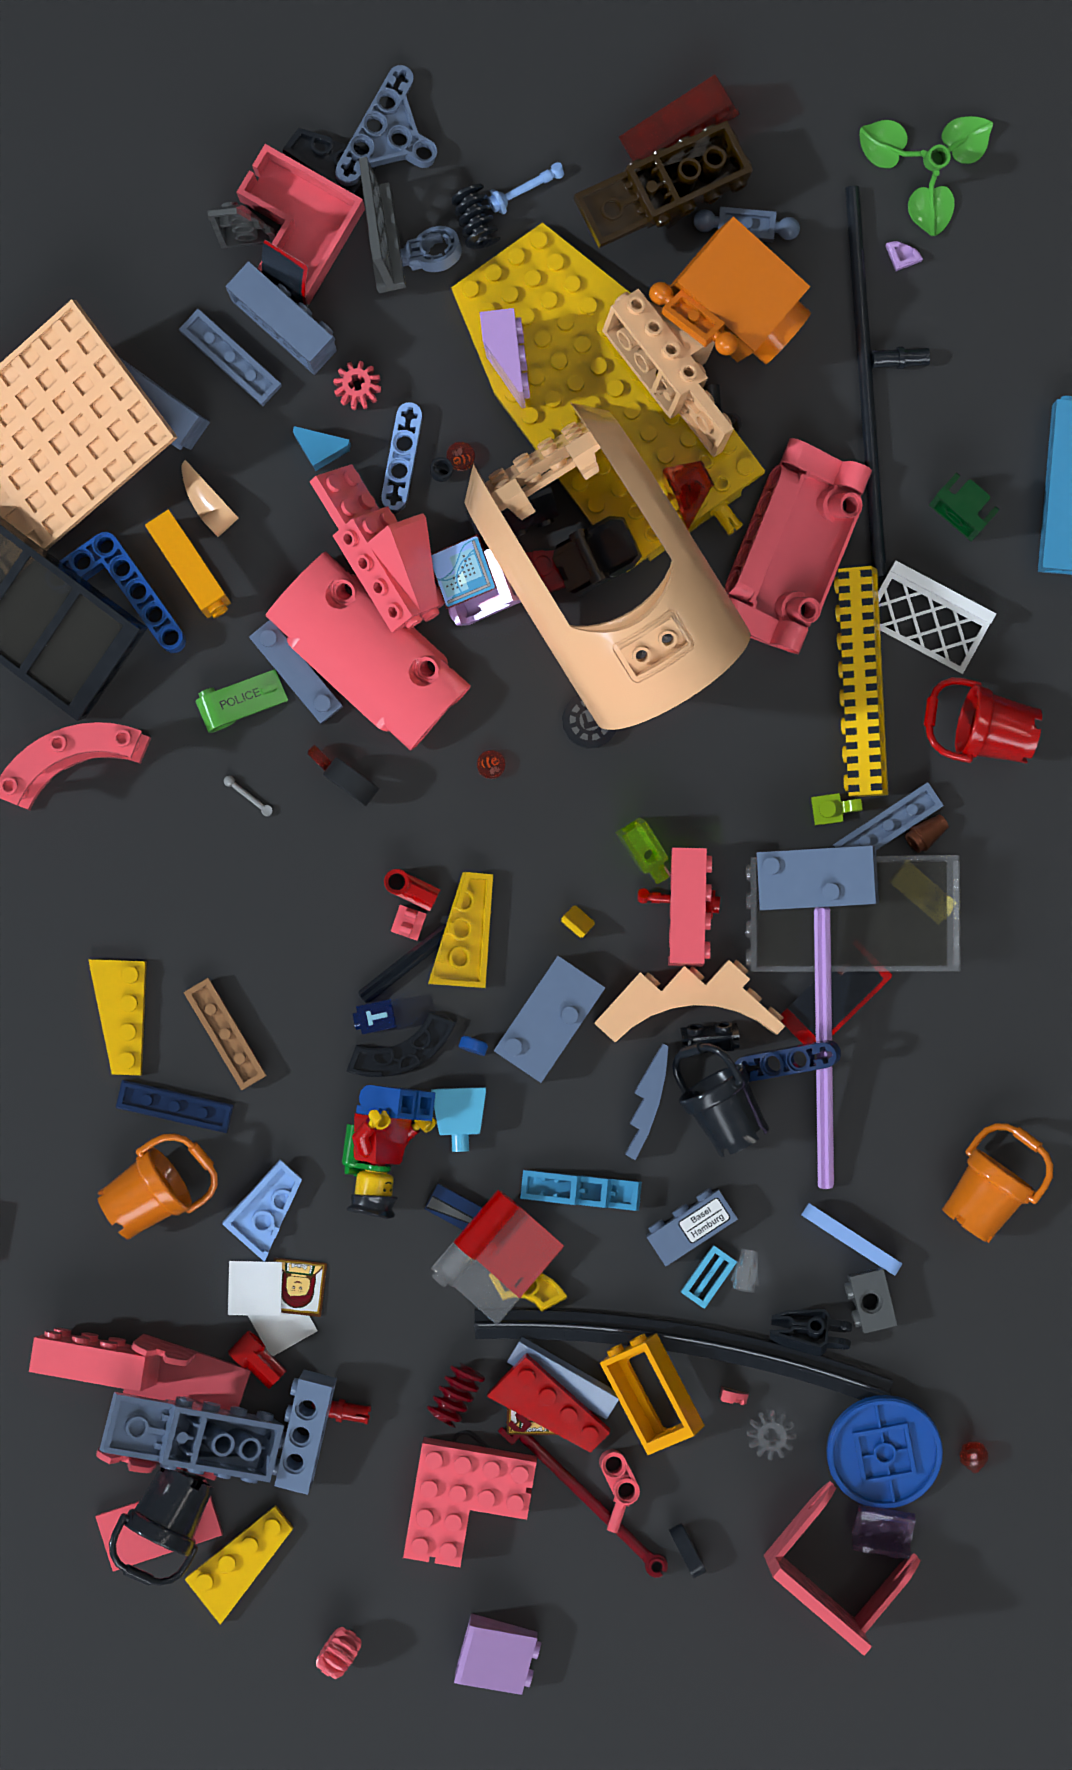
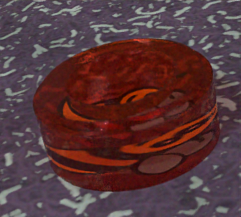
M456 442L449 447L447 459L451 461L454 470L466 471L474 464L475 453L468 443Z
M315 744L307 751V754L323 770H326L332 762Z
M494 750L485 751L479 756L477 761L479 773L487 779L500 777L505 770L504 757Z

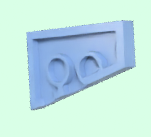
M280 1159L226 1217L222 1224L265 1262L302 1178Z

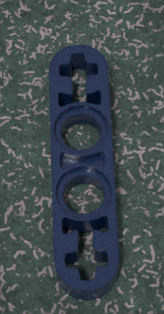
M823 1040L747 1054L739 1058L735 1064L752 1066L760 1063V1068L751 1072L747 1071L750 1077L749 1082L831 1067L840 1060L841 1049L836 1042ZM825 1049L832 1053V1056L829 1058L823 1056L815 1059L814 1055ZM796 1051L805 1054L807 1058L805 1066H799L795 1063L794 1054ZM770 1056H775L779 1059L781 1066L778 1071H774L769 1067L768 1059Z

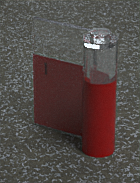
M498 1189L431 1267L435 1272L432 1277L443 1287L447 1284L455 1287L498 1325L563 1249L564 1245L508 1195Z

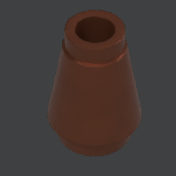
M938 814L909 828L905 838L915 852L927 851L945 830L949 828V825L945 818Z

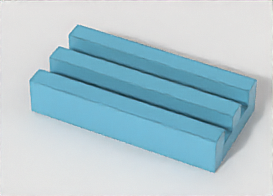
M712 1245L680 1292L705 1309L737 1261L715 1245ZM714 1254H717L719 1257L694 1293H691L689 1290ZM724 1260L727 1261L728 1264L703 1300H701L698 1296Z

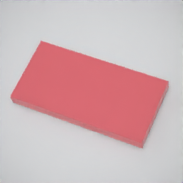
M212 1496L208 1500L195 1533V1544L223 1535ZM139 1501L95 1516L112 1571L119 1570L113 1563L109 1552V1541L121 1514H127L130 1509H135ZM125 1525L116 1543L117 1554L126 1565H135L173 1552L138 1535Z

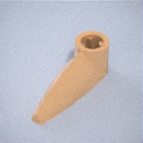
M185 460L181 465L187 495L203 522L219 537L239 518Z

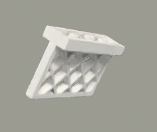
M896 560L878 591L879 602L883 594L886 598V602L880 603L879 607L888 605L892 621L880 624V631L962 674L996 616V613ZM891 579L903 584L906 596L889 600L886 589ZM907 587L915 590L916 593L909 594ZM920 594L926 596L931 609L914 613L910 597ZM907 599L911 615L895 620L891 603ZM932 600L941 604V606L934 608ZM947 607L953 611L956 622L940 627L935 611ZM932 612L936 628L920 633L916 617ZM957 613L967 619L959 621ZM913 618L917 634L909 637L900 635L897 622ZM973 621L982 626L976 637L964 639L960 624ZM890 624H893V625H894V628H895V631H893V630H891V629H889V628H887V627H885V626L890 625ZM957 625L961 641L945 646L941 630ZM938 631L942 647L930 651L925 648L922 636ZM918 637L920 645L910 639ZM972 641H973V643H972V645H971V647H970V649H969V651H968L967 646H966V643H969V642H972ZM963 645L966 656L960 666L949 660L947 649ZM943 650L945 658L936 654V652Z

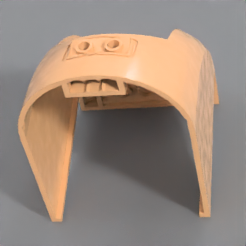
M570 402L581 419L580 423L572 422L561 430L563 434L555 439L549 437L537 445L538 449L530 455L528 453L521 454L513 460L514 465L506 470L500 468L489 475L490 480L487 482L483 480L473 464L464 503L515 593L598 726L607 730L622 729L645 722L667 712L707 687L740 657L747 647L751 636L748 627L618 421L607 410ZM602 449L672 562L658 588L632 611L601 624L574 626L569 625L501 511L508 508L521 520L530 516L536 511L527 497L576 466L585 480L598 473L599 467L595 452ZM665 634L672 635V639L668 643L662 642V637ZM640 650L646 651V656L643 659L636 658V654Z

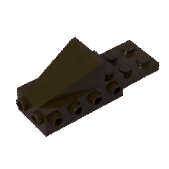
M725 121L718 125L712 124L703 129L701 133L692 137L691 135L686 136L673 146L668 148L662 147L647 158L632 161L626 166L624 172L574 194L573 199L596 244L601 248L644 227H647V229L655 225L657 228L665 225L667 229L672 227L684 216L694 212L698 205L704 202L712 204L718 201L723 193L730 190L732 193H735L746 187L753 170L749 158L744 154L739 145L736 133L731 129L728 122Z

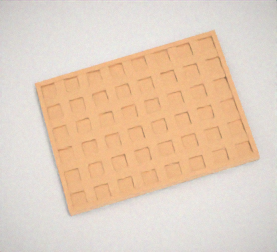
M71 299L0 363V516L46 551L178 438L77 300ZM0 533V566L7 575L23 550ZM30 557L22 571L31 565L35 559Z

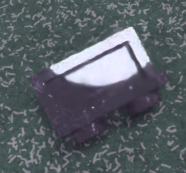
M858 1505L852 1530L853 1550L865 1554L874 1553L892 1558L909 1559L911 1555L910 1543L916 1521L915 1514Z

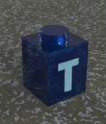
M391 999L356 1006L357 1013H353L355 1029H361L362 1035L397 1027Z

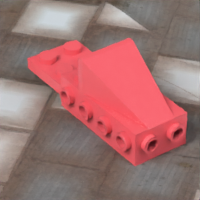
M352 464L316 475L309 481L339 529L333 535L335 541L390 631L394 632L404 627L410 629L422 620L427 622L440 614L438 609L445 604V600L435 584L425 515L421 513L397 522L395 515L388 506L379 509L373 496L369 493Z

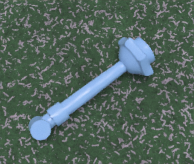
M559 162L552 164L550 170H545L539 176L506 194L495 189L490 190L491 196L487 199L494 213L499 211V213L505 214L507 212L508 200L542 183H547L553 180V178H562L564 176L562 164Z

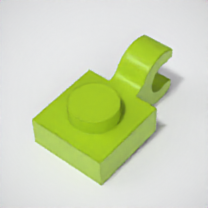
M840 793L811 797L815 826L843 822V813L863 810L861 799L841 802Z

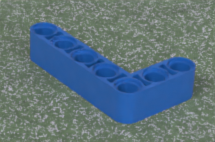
M101 532L60 560V562L86 581L106 568L158 643L170 653L180 652L185 647L186 636L113 534ZM105 541H113L114 543L113 550L109 553L101 552V545ZM83 557H89V567L84 570L78 569V561ZM123 563L129 564V573L125 576H118L117 568ZM50 570L47 571V584L59 594L71 592L73 588L67 583L56 586L54 583L56 575ZM139 586L145 587V596L141 599H134V589ZM155 609L162 610V618L158 622H150V612ZM170 632H176L179 635L178 642L174 645H167L165 643L166 635Z

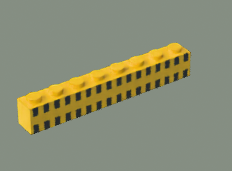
M873 566L838 569V576L834 578V588L836 594H839V605H836L835 613L837 622H840L841 633L837 634V646L839 650H842V661L838 663L839 677L843 678V689L840 690L839 696L840 704L844 706L845 718L841 719V731L843 735H846V746L842 748V757L844 763H847L848 774L844 775V789L848 791L851 797L888 795L878 574L877 569Z

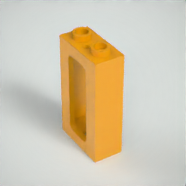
M169 509L145 524L149 533L207 618L211 616L217 618L223 615L228 610L227 606L231 604L230 600Z
M657 1333L649 1337L641 1334L630 1340L631 1345L623 1347L622 1344L612 1347L607 1351L608 1356L600 1362L647 1455L691 1438L705 1426ZM643 1352L646 1353L681 1421L680 1424L671 1428L663 1427L630 1364V1358Z

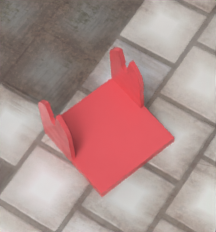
M146 1334L133 1341L131 1348L135 1352L145 1357L161 1356L157 1385L140 1392L124 1389V1394L164 1401L166 1399L176 1401L177 1396H185L201 1403L209 1401L220 1404L221 1409L230 1410L231 1406L240 1407L251 1374L248 1368L244 1369L240 1365ZM100 1447L96 1452V1456L108 1464L119 1463L120 1461L128 1463L129 1471L151 1473L159 1464L157 1461L103 1453L99 1450ZM177 1467V1469L188 1472L186 1468ZM204 1472L202 1475L196 1474L214 1481L217 1477L214 1473Z
M829 1481L808 1501L767 1550L764 1557L772 1577L865 1656L872 1647L865 1633L909 1582L921 1560L913 1553L902 1561L855 1617L849 1614L784 1558L785 1554L821 1513L833 1496L836 1487Z

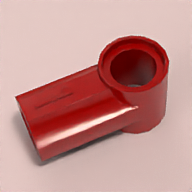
M400 869L389 871L384 879V885L391 894L429 912L441 890ZM394 874H401L405 878V885L400 890H393L389 886V878Z
M249 1330L228 1350L229 1355L244 1369L248 1368L268 1389L287 1371L266 1350L264 1343Z

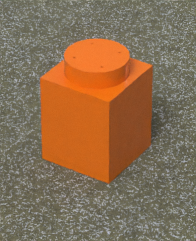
M734 216L714 233L670 285L673 296L682 290L725 322V328L722 333H733L738 340L736 351L730 355L737 363L753 353L766 365L786 346L811 315V312L799 302L810 286Z

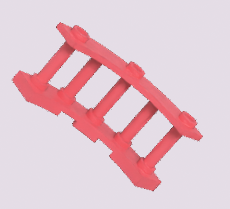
M101 722L82 723L53 731L27 746L5 768L0 776V798L30 810L39 793L55 775L78 763L94 758H120L141 764L151 737L143 735L141 730L129 726Z

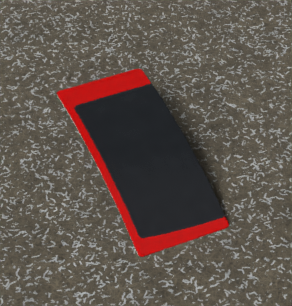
M264 240L262 250L263 275L276 286L279 283L282 284L291 293L290 298L297 303L301 302L308 308L305 296L308 266L267 240Z
M858 940L831 964L832 1036L892 978V974ZM815 981L780 1014L783 1017L781 1022L803 1044L816 1042Z

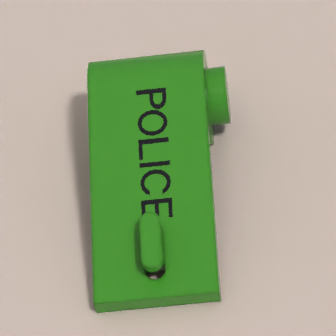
M274 669L215 691L214 687L198 693L200 698L195 702L208 733H212L232 725L236 720L287 702L288 698Z

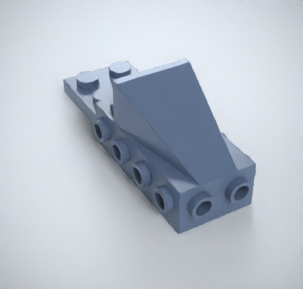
M114 1392L99 1450L103 1453L157 1461L160 1463V1467L170 1470H176L177 1467L186 1468L188 1472L202 1475L204 1472H210L224 1479H231V1476L240 1477L242 1481L257 1483L258 1481L270 1482L276 1465V1457L284 1425L274 1419V1414L265 1411H257L255 1415L247 1413L248 1410L245 1408L231 1406L230 1410L221 1409L220 1404L209 1401L201 1403L185 1396H177L176 1401L169 1399L164 1401Z

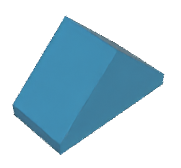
M294 426V436L315 471L350 451L351 444L348 439Z

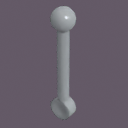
M232 776L224 778L226 786H232L260 808L264 816L272 815L273 809L271 806L262 804L239 786Z

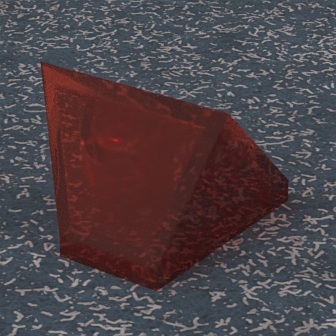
M703 461L666 467L662 470V482L687 530L690 528L710 489L715 486Z

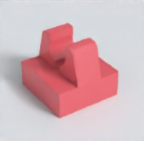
M399 905L391 932L418 941L427 914Z

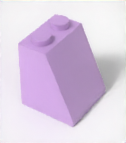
M471 1613L455 1671L454 1683L522 1695L524 1686L530 1687L534 1670L529 1669L532 1658H538L541 1642L537 1641V1632Z

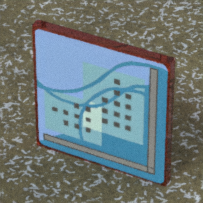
M478 534L431 554L434 575L446 609L497 589Z

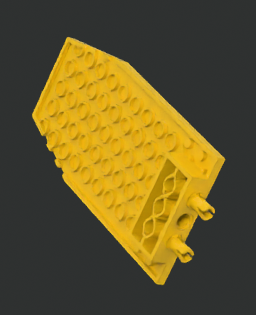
M543 222L451 287L494 395L535 450L538 449L537 445L549 437L555 439L563 434L561 430L572 422L578 424L581 422L570 402L607 410L618 421L689 533L712 516L718 519L728 535L733 534L734 529L737 531L743 525L728 505L741 496L742 489L765 474V470L734 429L723 451L713 458L680 414L671 419L666 415L605 336L602 330L611 305L615 304V300L623 293L628 292L630 294L628 290ZM514 308L515 317H521L525 343L519 345H524L527 360V371H522V373L527 372L530 388V398L525 399L526 408H521L486 357L482 339L480 312ZM602 449L595 452L599 467L598 473L585 480L576 466L557 478L591 525L608 516L625 518L642 554V557L635 566L646 558L651 561L665 551V548Z

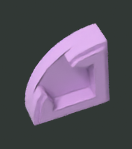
M898 241L888 242L885 245L895 272L920 263L923 260L920 253L909 245Z

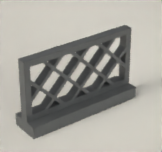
M367 156L359 158L376 288L379 293L406 288L391 185L389 182L379 184Z

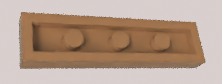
M210 978L183 992L240 1089L244 1090L266 1077L267 1074Z

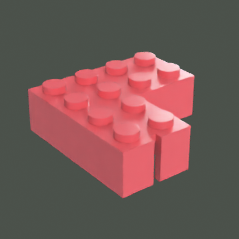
M264 144L252 165L255 174L249 170L237 190V195L241 203L282 226L272 244L308 266L305 296L306 304L309 305L365 210L362 198ZM262 261L260 262L259 266L257 267V269H258L261 273H262Z
M424 1437L403 1558L429 1562L430 1557H436V1564L460 1567L470 1510L527 1520L537 1456Z

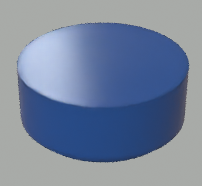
M468 1036L461 1037L458 1045L461 1049L482 1056L486 1055L488 1045L485 1042Z

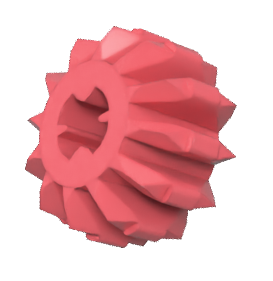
M359 361L355 369L352 362L347 363L349 371L346 372L340 368L338 373L342 378H335L333 381L334 385L339 387L334 391L335 395L338 397L343 396L341 398L343 406L351 401L352 410H356L360 402L363 409H367L366 400L368 399L375 403L377 398L373 393L381 392V386L376 384L381 380L380 376L372 375L374 372L373 366H369L364 370L363 361ZM359 381L362 389L356 391L353 382Z
M343 1626L336 1629L321 1649L316 1660V1667L321 1669V1672L328 1677L331 1676L337 1679L343 1676L358 1655L357 1653L361 1648V1639L350 1629L347 1630Z

